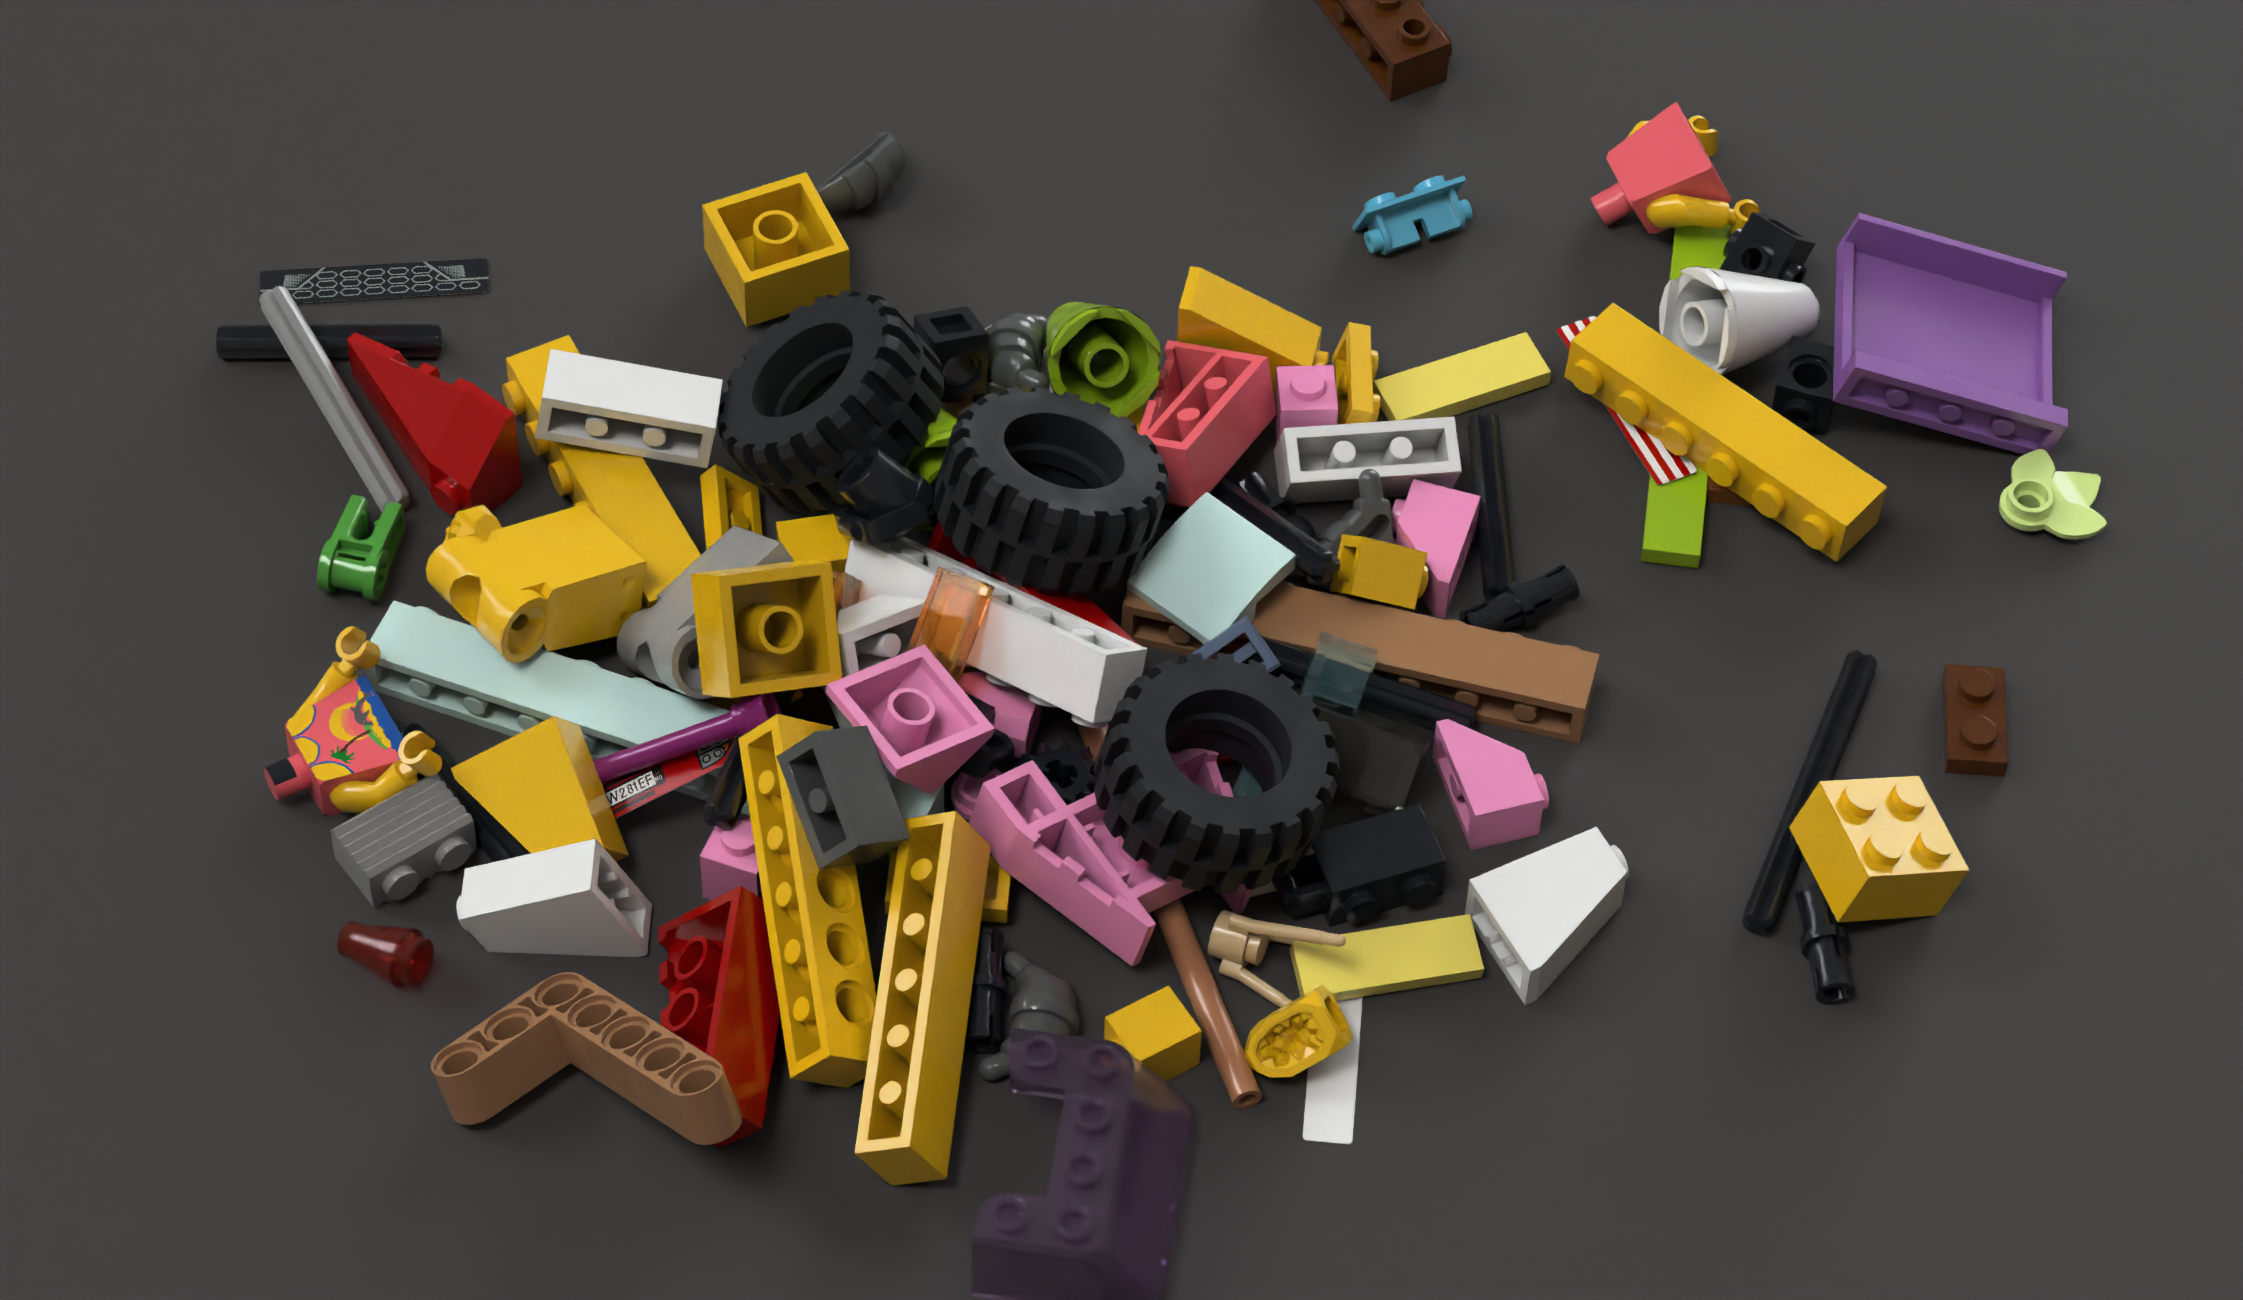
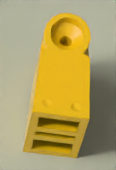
M585 504L493 530L486 541L477 536H459L449 539L433 551L428 558L425 570L427 581L434 590L464 619L475 626L478 633L507 661L518 663L533 656L541 646L549 652L618 636L622 625L634 613L641 611L646 561Z

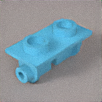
M1463 175L1445 181L1444 176H1435L1416 185L1413 188L1414 192L1397 198L1394 192L1378 195L1364 204L1365 209L1352 226L1353 231L1356 232L1368 228L1369 231L1364 233L1367 249L1370 253L1379 251L1380 254L1386 255L1419 243L1421 239L1414 225L1416 222H1421L1428 240L1463 229L1466 222L1473 219L1470 203L1466 199L1459 201L1457 192L1466 181L1465 176Z

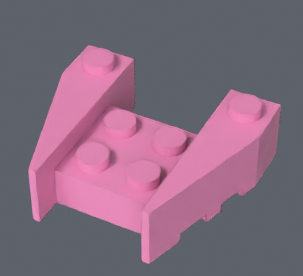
M1187 748L1169 753L1177 768L1194 784L1218 795L1234 797L1229 782H1223L1217 766L1218 752L1200 748ZM1033 760L984 782L969 824L991 845L990 853L1001 868L1133 967L1139 964L1156 926V923L1148 913L1195 890L1182 887L1183 880L1170 875L1167 876L1166 880L1154 875L1149 871L1151 865L1142 858L1136 862L1122 849L1124 843L1122 836L1114 838L1103 821L1106 810H1101L1098 807L1095 793L1066 805ZM1240 884L1237 892L1220 893V895L1234 913L1240 914L1244 911L1253 890H1247L1244 884Z

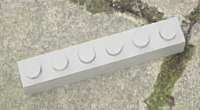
M904 536L891 543H882L880 541L867 544L853 539L850 540L839 603L849 607L880 594L931 600L938 650L944 652L943 658L946 661L960 666H973L985 672V678L994 684L1008 687L1015 686L1029 693L1028 699L1033 703L1047 707H1059L1071 713V719L1077 724L1092 728L1106 727L1108 721L1112 720L1119 700L1123 699L1126 689L1137 677L1142 676L1147 648Z

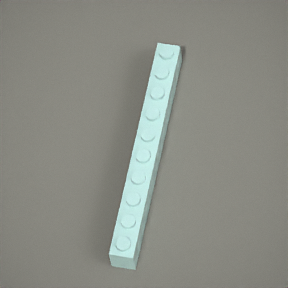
M393 600L370 639L372 643L379 646L381 658L373 668L365 669V674L376 692L512 737L553 716L580 725L593 761L731 712L730 710L712 705L705 699L699 700L657 687L652 682L643 678H629L602 669L597 664L588 660H575L550 651L548 652L542 646L533 656L525 661L518 663L509 662L478 633L472 624L468 625L440 616L427 607H413ZM881 761L903 819L944 813V783L932 795H929L895 778ZM723 766L674 790L707 801ZM747 799L741 813L750 815ZM891 850L879 858L890 861Z

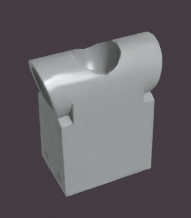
M734 525L657 595V603L652 608H645L634 613L622 625L617 636V652L622 663L631 671L665 684L669 688L699 700L713 697L702 695L691 574L794 561L781 542Z

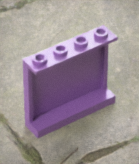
M1858 213L1838 244L1836 251L1833 401L2023 455L2037 449H2044L2049 454L2068 428V409L2053 405L2052 299L2067 279V272Z

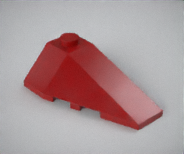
M356 332L347 338L352 377L440 509L447 514L453 515L457 511L477 505H485L490 512H493L523 487L516 417L513 411L472 382L459 378L453 384L439 379L441 376L437 367L424 362L417 369L409 366L399 351Z

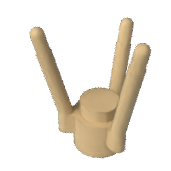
M1223 910L1213 926L1208 944V954L1222 960L1219 974L1239 980L1281 1008L1292 1002V1000L1245 968L1249 963L1254 965L1261 963L1269 941L1291 945L1294 941L1342 947L1346 943V938L1340 934L1254 920Z

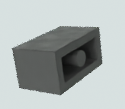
M867 725L815 731L777 756L819 870L871 863L910 839Z

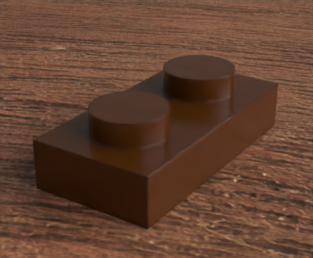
M1945 664L1942 676L1945 773L2004 777L2008 765L2004 668Z

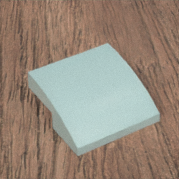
M1206 492L1154 545L1147 554V557L1140 563L1138 572L1127 581V589L1205 644L1245 615L1251 621L1255 619L1256 603L1295 569L1296 554Z

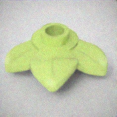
M2037 449L2026 453L2014 462L2011 468V484L2003 490L1999 500V512L2009 525L2023 531L2045 529L2058 537L2076 540L2097 535L2105 529L2107 521L2098 512L2091 509L2100 487L2101 478L2098 474L2055 471L2054 463L2044 449Z

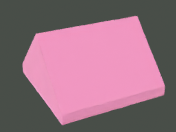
M925 644L829 683L825 691L853 727L868 726L880 760L892 775L929 795H932L992 737L995 729Z

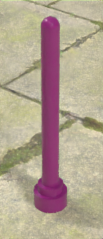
M773 693L740 697L739 703L732 705L731 712L596 759L593 762L601 783L731 737L737 735L742 737L776 714H782Z

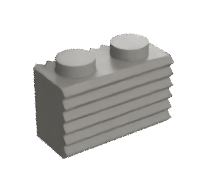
M438 773L423 778L414 785L405 788L330 830L335 859L370 904L376 908H379L384 901H396L407 897L417 888L418 884H421L425 878H432L436 872L442 873L443 870L452 871L457 869L477 850L474 820L471 814L467 813L464 805H460L458 798L454 797L451 789H448L445 782L440 780Z

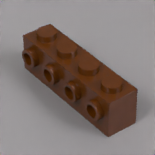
M1314 0L1390 102L1446 81L1448 60L1452 54V43L1447 31L1442 26H1437L1427 14L1422 0Z

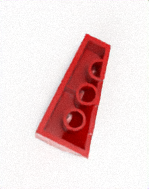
M742 886L658 927V943L667 948L668 960L666 959L659 965L660 984L669 989V1005L660 1011L661 1025L716 1059L722 1065L742 1115V1123L731 1137L722 1142L712 1144L717 1148L726 1146L762 1129L767 1112L766 1100L771 1068L775 1061L774 1049L780 1017L763 899Z

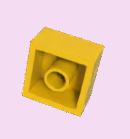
M807 172L702 204L704 249L746 327L789 314L802 305L809 307L814 304L816 298L829 294L838 297L840 291H850L849 248Z
M799 560L691 574L702 695L735 698L824 686L842 678L831 562Z
M1919 776L1820 781L1789 826L1838 923L1937 916L1969 872L1968 866Z

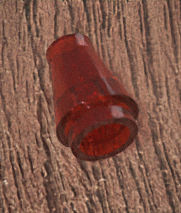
M349 921L342 928L337 943L338 953L341 956L354 960L397 988L421 984L427 977L434 958L433 943L431 940L424 938L422 932L415 928L369 925Z

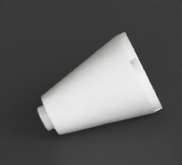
M1701 266L1685 268L1680 271L1683 274L1678 279L1670 280L1664 288L1659 307V329L1661 335L1720 375H1724L1788 347L1792 336L1804 339L1809 338L1816 330L1820 318L1819 302L1811 289L1805 284Z

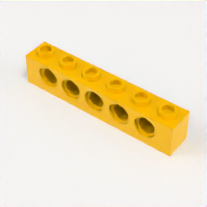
M776 714L738 740L790 1079L848 1088L866 1076L877 998L856 866L850 865L819 870L777 759L778 755L815 731L831 730L833 726Z

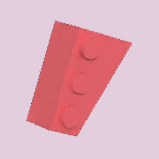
M1167 340L1164 349L1166 361L1163 370H1158L1160 377L1153 400H1148L1138 431L1139 435L1146 434L1155 444L1157 454H1161L1170 484L1166 503H1171L1177 507H1191L1206 492L1210 493L1276 416V405L1267 356Z

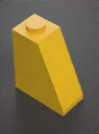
M1190 266L1178 310L1177 342L1267 356L1274 394L1277 367L1328 365L1329 352L1320 351L1322 327L1203 268Z
M553 716L451 768L454 779L530 853L597 839L615 862L629 856L580 725Z

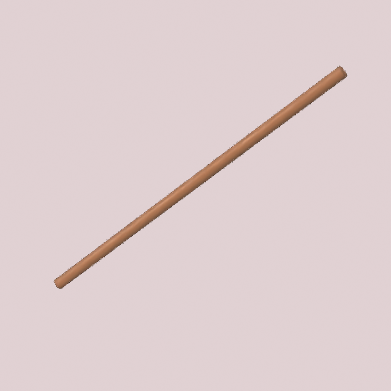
M966 396L963 400L957 402H944L948 413L958 418L965 408L974 403L972 396ZM1076 723L1085 747L1090 748L1093 762H1096L1109 727L1108 723L1103 728L1086 727ZM1181 898L1154 910L1153 913L1232 1105L1236 1109H1246L1257 1104L1262 1098V1093L1250 1064L1245 1058L1243 1047Z

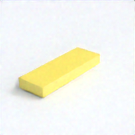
M1527 332L1374 380L1373 393L1379 394L1380 407L1388 421L1450 417L1549 385L1551 371Z
M1470 914L1340 934L1346 938V943L1342 947L1294 941L1290 947V955L1300 997L1323 985L1333 994L1336 1001L1477 979L1482 978L1484 972Z

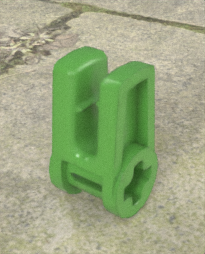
M351 495L331 539L326 541L322 549L317 570V586L319 590L332 593L336 588L361 592L366 600L376 602L380 600L386 587L390 567L405 531L403 504L394 502L386 504L379 520L374 521L372 535L363 540L364 537L369 536L370 513L368 500L363 496Z

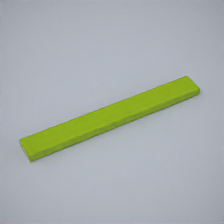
M1727 225L1723 230L1700 226L1674 227L1669 281L1678 279L1683 274L1680 271L1688 267L1701 266L1720 269L1726 259L1723 256V251L1730 238V225ZM1696 466V473L1662 485H1657L1649 474L1641 553L1642 562L1691 568L1699 567L1708 474Z

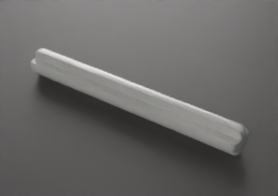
M276 286L271 291L263 292L259 298L262 312L379 509L383 512L386 504L394 502L403 504L405 510L410 504L408 490L289 291L283 286Z

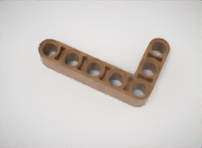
M574 972L559 973L543 980L444 1047L435 1055L431 1062V1071L451 1117L455 1122L462 1125L477 1124L493 1117L570 1063L695 1144L711 1145L722 1142L731 1137L742 1123V1115L724 1069L716 1059L587 978Z

